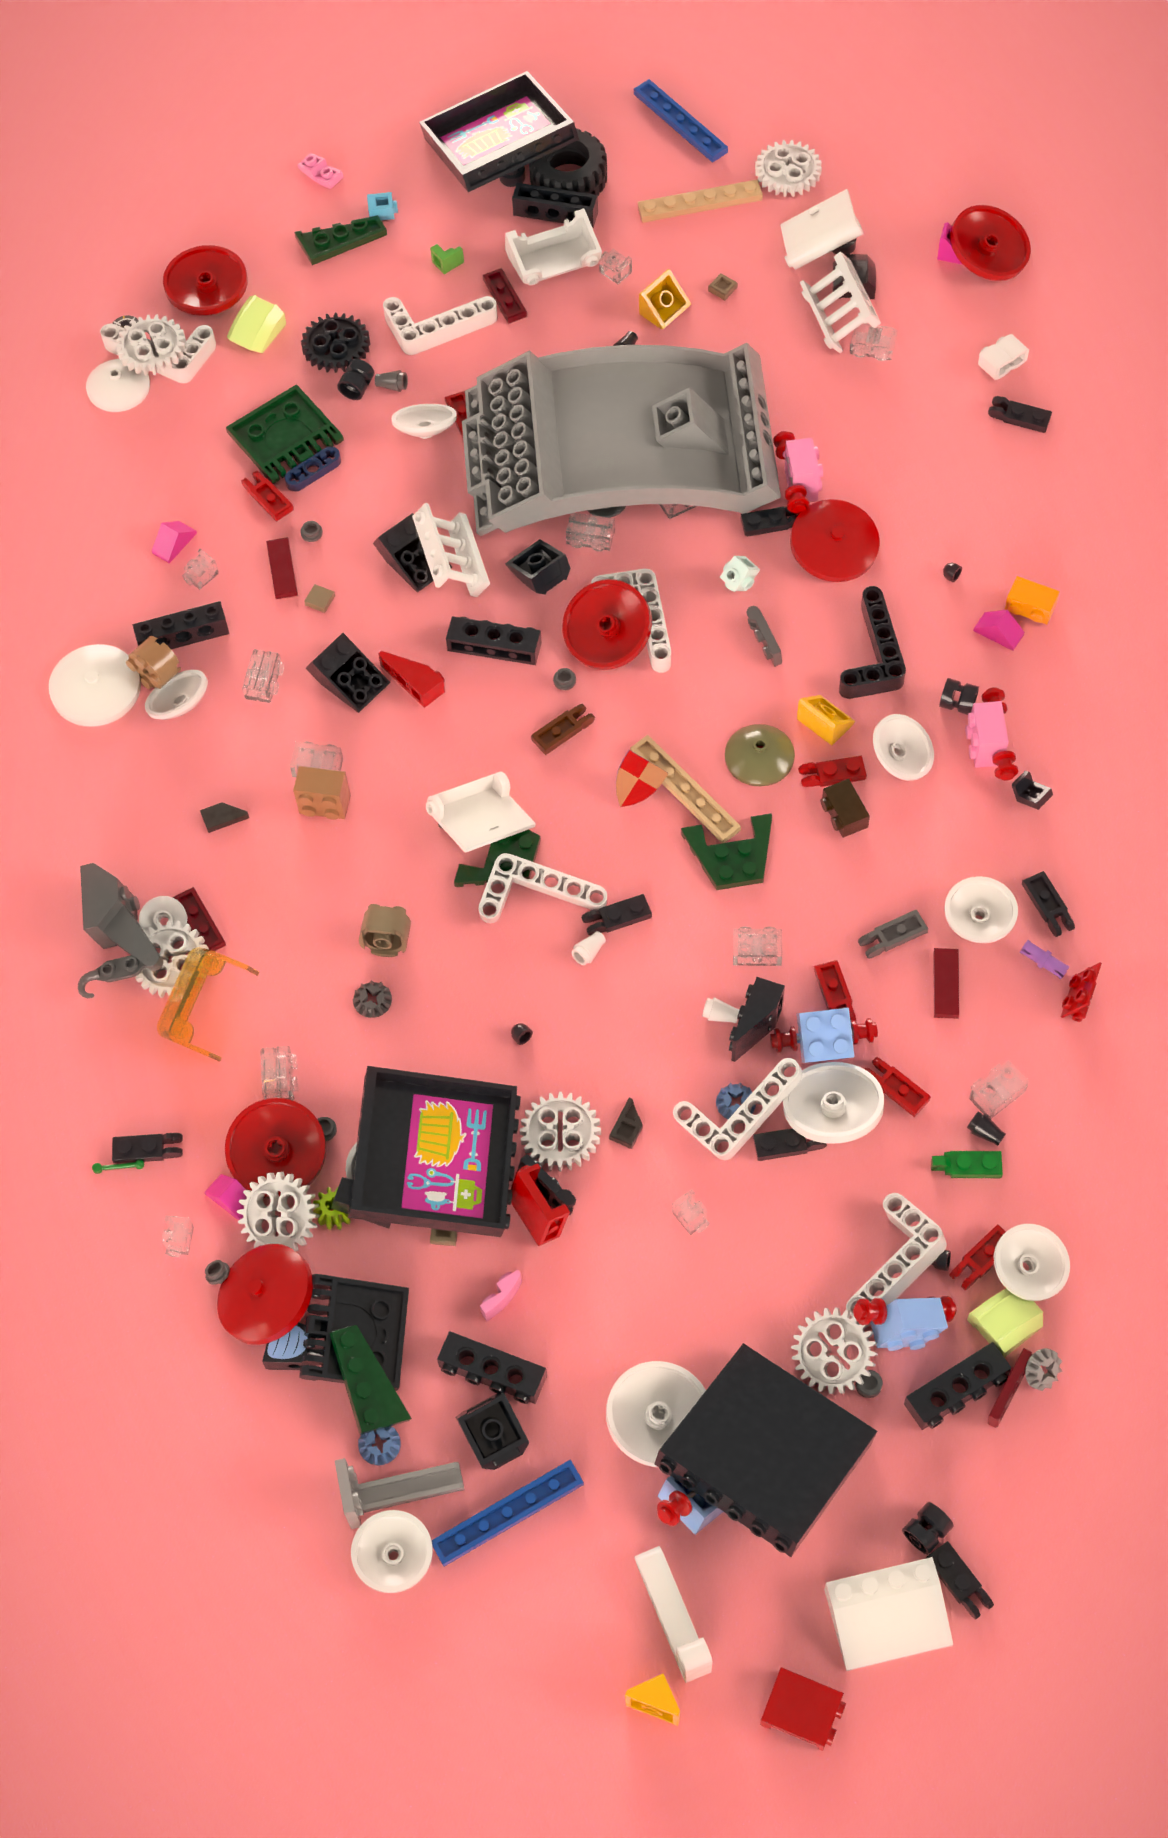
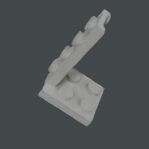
M345 1458L335 1460L343 1511L351 1529L361 1526L360 1516L366 1512L464 1490L459 1462L358 1484L354 1467L348 1466Z

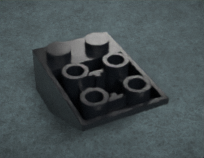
M412 513L380 535L373 545L384 560L418 593L434 580L412 517L414 514Z
M344 633L336 638L306 667L308 672L323 687L358 713L391 683Z
M756 977L754 985L749 984L745 996L747 998L745 1006L741 1005L737 1017L739 1019L737 1027L733 1026L729 1041H731L729 1051L732 1052L731 1061H737L776 1027L783 1008L785 985L760 977Z

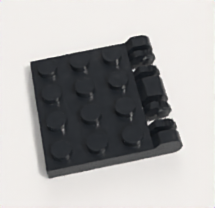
M313 1274L312 1283L315 1289L312 1290L311 1297L320 1300L329 1299L328 1306L318 1304L308 1306V1313L327 1315V1317L315 1315L306 1317L304 1335L317 1339H306L303 1342V1346L307 1349L323 1350V1356H302V1364L307 1365L300 1367L299 1377L312 1381L323 1380L344 1383L330 1333L338 1329L357 1325L395 1391H397L400 1385L409 1288Z

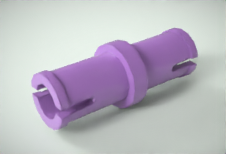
M1027 940L1020 951L1021 954L1038 964L1037 967L1040 969L1045 968L1059 977V979L1064 977L1070 967L1053 957L1050 951L1047 950L1045 952L1031 943L1030 940Z

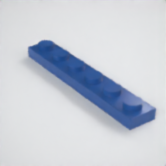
M650 79L634 88V95L712 163L728 153L727 145Z
M570 1459L432 1540L433 1549L443 1567L580 1488L584 1485V1482Z

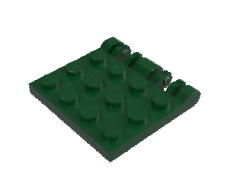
M297 384L226 427L229 436L272 484L280 480L278 475L281 478H284L286 475V470L281 466V462L285 460L288 467L293 469L297 466V463L301 464L314 455L313 452L315 454L320 452L322 449L316 442L318 439H321L326 447H333V443L338 445L344 441L341 432Z

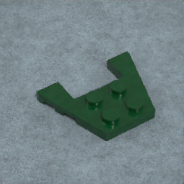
M772 813L751 816L750 822L754 838L707 846L702 825L681 828L683 839H686L690 850L700 861L704 872L716 890L764 882Z
M528 829L491 843L484 868L459 864L454 886L464 887V884L484 885L489 880L497 857L504 853L535 862L541 841L540 835ZM503 862L500 865V869L503 871H509L513 867L510 862ZM525 870L522 876L525 879H530L532 870Z

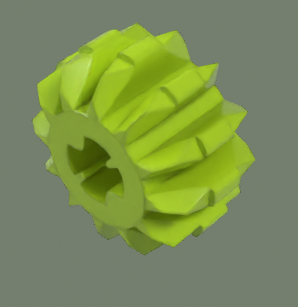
M330 1187L327 1188V1194L319 1192L318 1197L320 1200L313 1201V1204H319L313 1210V1213L319 1214L318 1224L320 1226L326 1224L329 1230L334 1225L341 1230L342 1222L349 1225L351 1223L348 1214L337 1210L330 1211L338 1187L335 1192H332Z

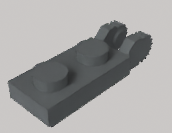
M756 606L748 607L746 611L748 624L754 630L757 641H762L764 645L762 649L766 659H771L774 667L782 664L781 650L760 609Z
M913 910L874 928V931L860 937L858 943L860 946H865L878 939L880 943L869 948L865 953L867 958L870 959L880 955L883 951L887 952L928 933V927L919 912Z

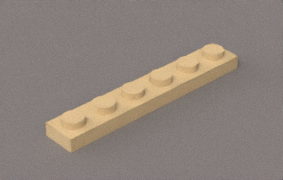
M757 179L639 201L638 211L641 221L644 223L761 201L763 194Z
M646 735L630 747V750L668 772L662 785L721 843H726L741 831V826L649 735Z

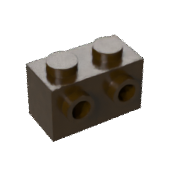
M849 778L823 789L822 799L820 800L822 808L825 812H829L835 831L839 830L843 838L869 827L870 815Z

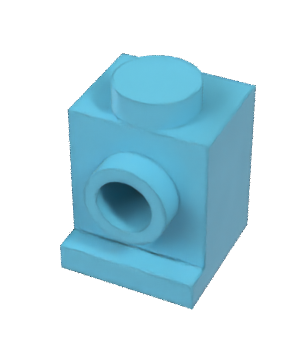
M392 192L367 195L369 217L378 215L381 221L395 219L394 213H398L397 200L393 201Z

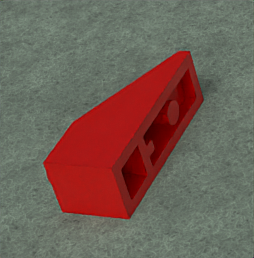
M384 651L378 653L380 666L424 708L445 693V679L439 671H434L428 665Z

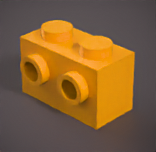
M1017 576L1007 596L1005 610L1047 625L1057 605L1060 591Z

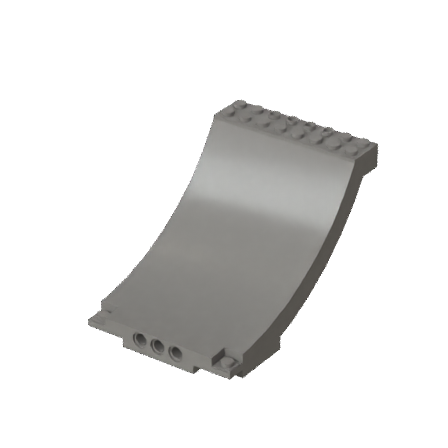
M748 343L724 354L697 348L668 345L592 347L555 353L539 358L529 350L476 377L477 385L465 391L467 419L462 421L467 491L474 497L476 533L480 537L498 528L507 533L545 519L607 507L643 504H682L744 514L781 498L761 358Z

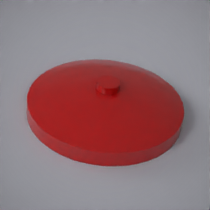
M975 205L963 210L952 224L950 230L952 249L958 260L974 274L989 280L1003 281L1014 278L1027 265L1031 254L1029 237L1022 225L1006 211L989 205Z
M215 245L196 246L181 252L170 261L163 275V286L170 303L182 312L197 316L214 315L231 308L242 298L248 284L246 267L241 258L233 251Z
M827 499L812 503L806 507V510L799 513L792 526L790 546L796 561L811 575L825 581L845 582L860 577L871 568L879 551L880 537L874 521L863 509L847 501Z
M613 579L596 581L581 589L568 604L562 623L564 641L572 655L588 667L599 670L619 668L635 659L646 646L652 629V616L645 598L630 584Z
M268 1098L251 1104L232 1122L225 1140L226 1163L234 1179L246 1190L252 1191L250 1187L251 1182L259 1184V1176H264L267 1179V1173H274L276 1177L277 1172H284L285 1177L287 1174H294L293 1181L297 1178L303 1179L302 1187L312 1184L323 1167L327 1148L326 1138L321 1124L308 1108L290 1099ZM265 1194L264 1198L270 1199L269 1195Z
M265 1244L242 1255L231 1266L230 1273L221 1283L218 1293V1316L225 1330L239 1341L251 1345L267 1344L290 1332L305 1314L311 1300L313 1283L308 1263L295 1250L282 1244Z

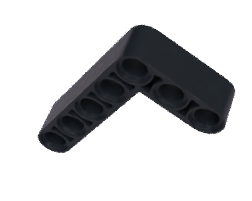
M869 586L864 589L861 610L878 664L847 669L841 673L839 693L847 699L901 689L904 684L906 667L883 592L876 586Z

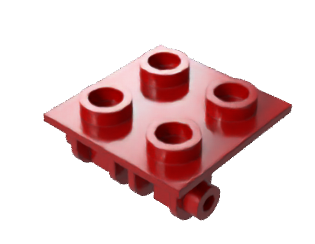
M1101 962L1073 975L1069 982V993L1062 1002L1063 1011L1060 1016L1061 1018L1069 1014L1073 1016L1072 1019L1076 1022H1081L1082 1019L1086 1018L1088 1006L1097 985L1096 980L1102 965Z

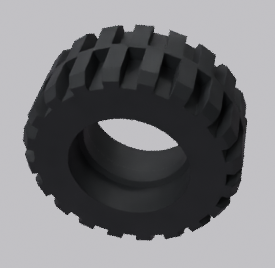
M576 128L579 140L529 163L530 183L536 186L599 196V192L603 191L607 182V153L605 152V147L600 143L599 139L595 136L592 137L591 133L587 131L581 132L580 129ZM564 164H575L581 166V168L574 171H560L555 169L556 167Z

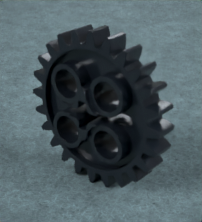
M337 312L334 313L333 317L326 314V319L324 320L318 317L319 322L311 321L312 327H305L306 333H302L303 340H301V345L306 361H310L311 366L317 365L318 370L325 367L327 373L331 368L334 369L335 373H337L338 368L346 372L345 370L350 360L366 359V353L369 352V346L371 345L366 325H361L360 319L354 321L353 315L346 318L345 313L341 317H338Z

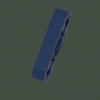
M326 447L289 470L285 475L287 488L295 492L300 491L337 468L341 464L339 450L335 447ZM311 466L319 467L316 472H309L307 470Z

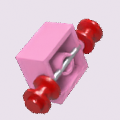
M781 431L774 436L773 443L777 447L775 450L776 456L779 459L785 460L784 470L788 488L784 494L788 500L787 508L790 512L799 514L801 511L806 510V507L809 506V501L818 500V493L822 491L820 477H823L822 463L818 464L819 449L818 446H814L812 438L795 440L793 433Z
M992 687L982 694L981 697L984 703H973L972 712L968 713V725L965 727L966 738L971 741L969 757L974 759L975 768L998 766L994 771L995 776L1003 781L1013 779L1019 771L1018 767L1012 764L1016 760V754L1012 751H1006L1008 736L1004 714L1008 709L1006 703L1001 702L1005 699V692L999 688Z

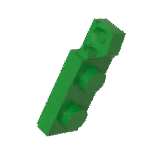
M1001 1151L944 1152V1155L932 1156L931 1171H945V1175L951 1176V1178L1000 1179L1003 1176Z

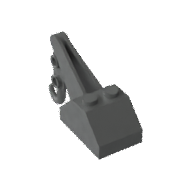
M95 863L80 866L83 930L103 949L118 945L130 956L106 961L97 969L84 974L78 982L77 989L79 994L87 999L94 997L93 993L85 991V986L90 981L114 982L139 975L144 968L157 971L161 969L164 963L163 958L137 921V910L140 909L138 898L118 878Z

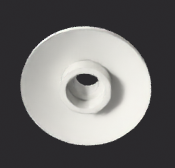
M158 896L149 900L139 914V924L147 935L150 934V926L154 930L158 929V922L162 918H168L173 927H175L177 921L181 922L182 929L187 924V914L183 905L178 900L169 896Z

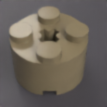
M377 904L369 905L368 910L364 913L359 935L360 946L365 949V946L370 948L372 954L381 957L398 956L400 951L404 953L407 948L411 920L406 915V909L400 906L392 908Z

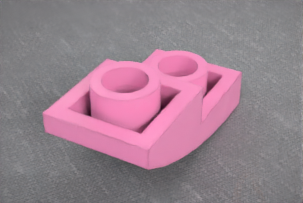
M312 153L297 165L309 178L328 189L334 187L344 177L341 170L328 166L325 158Z
M519 1270L502 1275L499 1278V1282L496 1283L499 1294H491L482 1301L483 1304L480 1305V1309L486 1321H489L502 1311L517 1293L522 1283Z

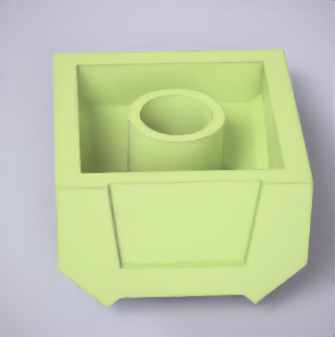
M256 295L250 296L234 319L227 338L249 350L263 353L285 327V314L276 304L274 305Z
M1004 1289L970 1312L967 1321L973 1328L975 1327L989 1344L994 1342L1005 1358L1043 1327V1311L1034 1301L1019 1298L1009 1290Z

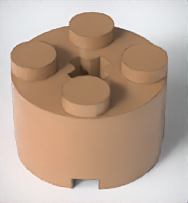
M149 636L129 654V659L126 661L127 666L132 671L139 673L140 681L147 689L151 687L161 689L181 671V667L177 668V664L180 662L174 652L165 643L159 645L155 642L158 638L154 636Z

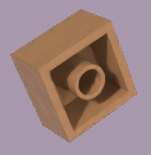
M299 766L293 789L299 814L308 817L323 816L331 820L345 819L350 800V790L345 771Z

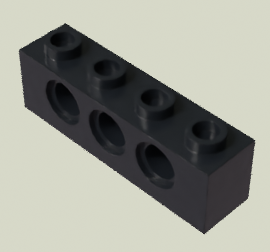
M517 183L512 196L513 216L564 223L566 219L570 222L575 218L574 211L585 209L590 224L594 228L598 215V195Z
M221 601L132 624L138 646L149 636L158 638L155 642L159 645L165 643L170 649H175L230 634Z
M452 616L446 636L447 651L536 665L542 644L541 630H536L532 627L523 628L511 624L492 623L488 620H473L467 617Z
M449 1331L437 1358L438 1365L445 1374L450 1376L461 1375L465 1377L467 1382L477 1386L482 1383L489 1386V1389L494 1393L505 1392L513 1395L516 1401L523 1404H528V1402L536 1404L547 1378V1369L543 1366ZM470 1356L474 1358V1361L469 1365H463L460 1363L462 1358ZM488 1366L498 1367L497 1372L494 1374L484 1372ZM513 1375H520L522 1377V1380L517 1384L509 1382V1378Z
M994 1342L906 1396L904 1405L921 1430L928 1426L933 1429L944 1421L942 1417L950 1412L952 1415H955L966 1407L964 1403L972 1398L974 1401L979 1400L987 1394L986 1390L993 1385L999 1387L1004 1384L1012 1367ZM974 1371H984L987 1374V1378L980 1379L976 1377ZM962 1384L966 1391L963 1393L956 1392L952 1385ZM934 1397L941 1398L944 1405L937 1407L932 1404L931 1399Z

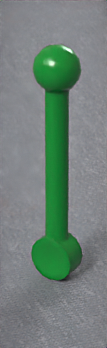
M143 1160L112 1165L95 1163L92 1166V1170L95 1174H100L103 1170L134 1167L142 1169L145 1164Z

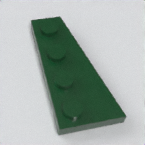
M378 215L352 220L351 224L343 225L336 223L332 224L333 227L320 229V227L312 228L311 232H294L296 240L312 265L387 235V229Z
M353 1325L332 1331L330 1337L359 1434L362 1435L410 1421L412 1419L358 1326Z

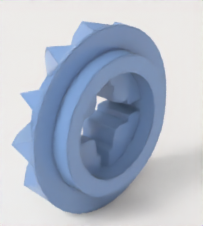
M740 1082L739 1084L730 1083L728 1086L721 1088L716 1098V1106L719 1113L724 1118L729 1119L741 1106L736 1103L730 1107L732 1103L731 1097L738 1098L742 1096L741 1104H743L752 1094L750 1087L747 1088ZM756 1105L752 1106L751 1114H753Z
M390 1426L362 1434L358 1439V1447L365 1461L373 1465H385L396 1458L400 1451L401 1441L395 1428ZM377 1434L381 1440L387 1441L383 1443V1453L378 1450L377 1446L372 1447V1444L375 1443V1435Z

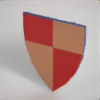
M628 750L619 766L616 777V795L620 807L634 805L647 799L660 787L668 772L633 751Z

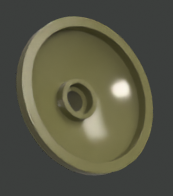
M754 724L743 727L736 731L726 744L725 762L728 770L736 779L751 786H769L781 781L789 774L794 764L795 752L791 740L784 732L770 725Z

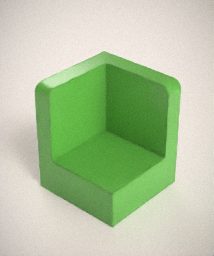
M438 244L430 248L432 263L443 274L464 263L463 249L460 246L455 249L449 248L446 251Z

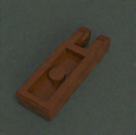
M581 703L570 711H565L533 733L531 740L547 755L582 731V729L591 725L595 720V716L592 713H588L577 721L576 719L586 711V707Z

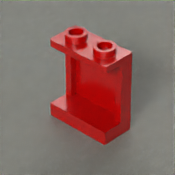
M537 1163L532 1166H523L516 1172L511 1187V1204L537 1245L540 1246L560 1237L570 1211L565 1204L554 1209L550 1208L535 1184L541 1169Z
M780 1667L760 1725L768 1729L773 1727L814 1744L818 1746L819 1750L823 1751L826 1744L832 1745L837 1730L832 1728L835 1717L839 1719L842 1717L846 1703L841 1701L844 1693Z

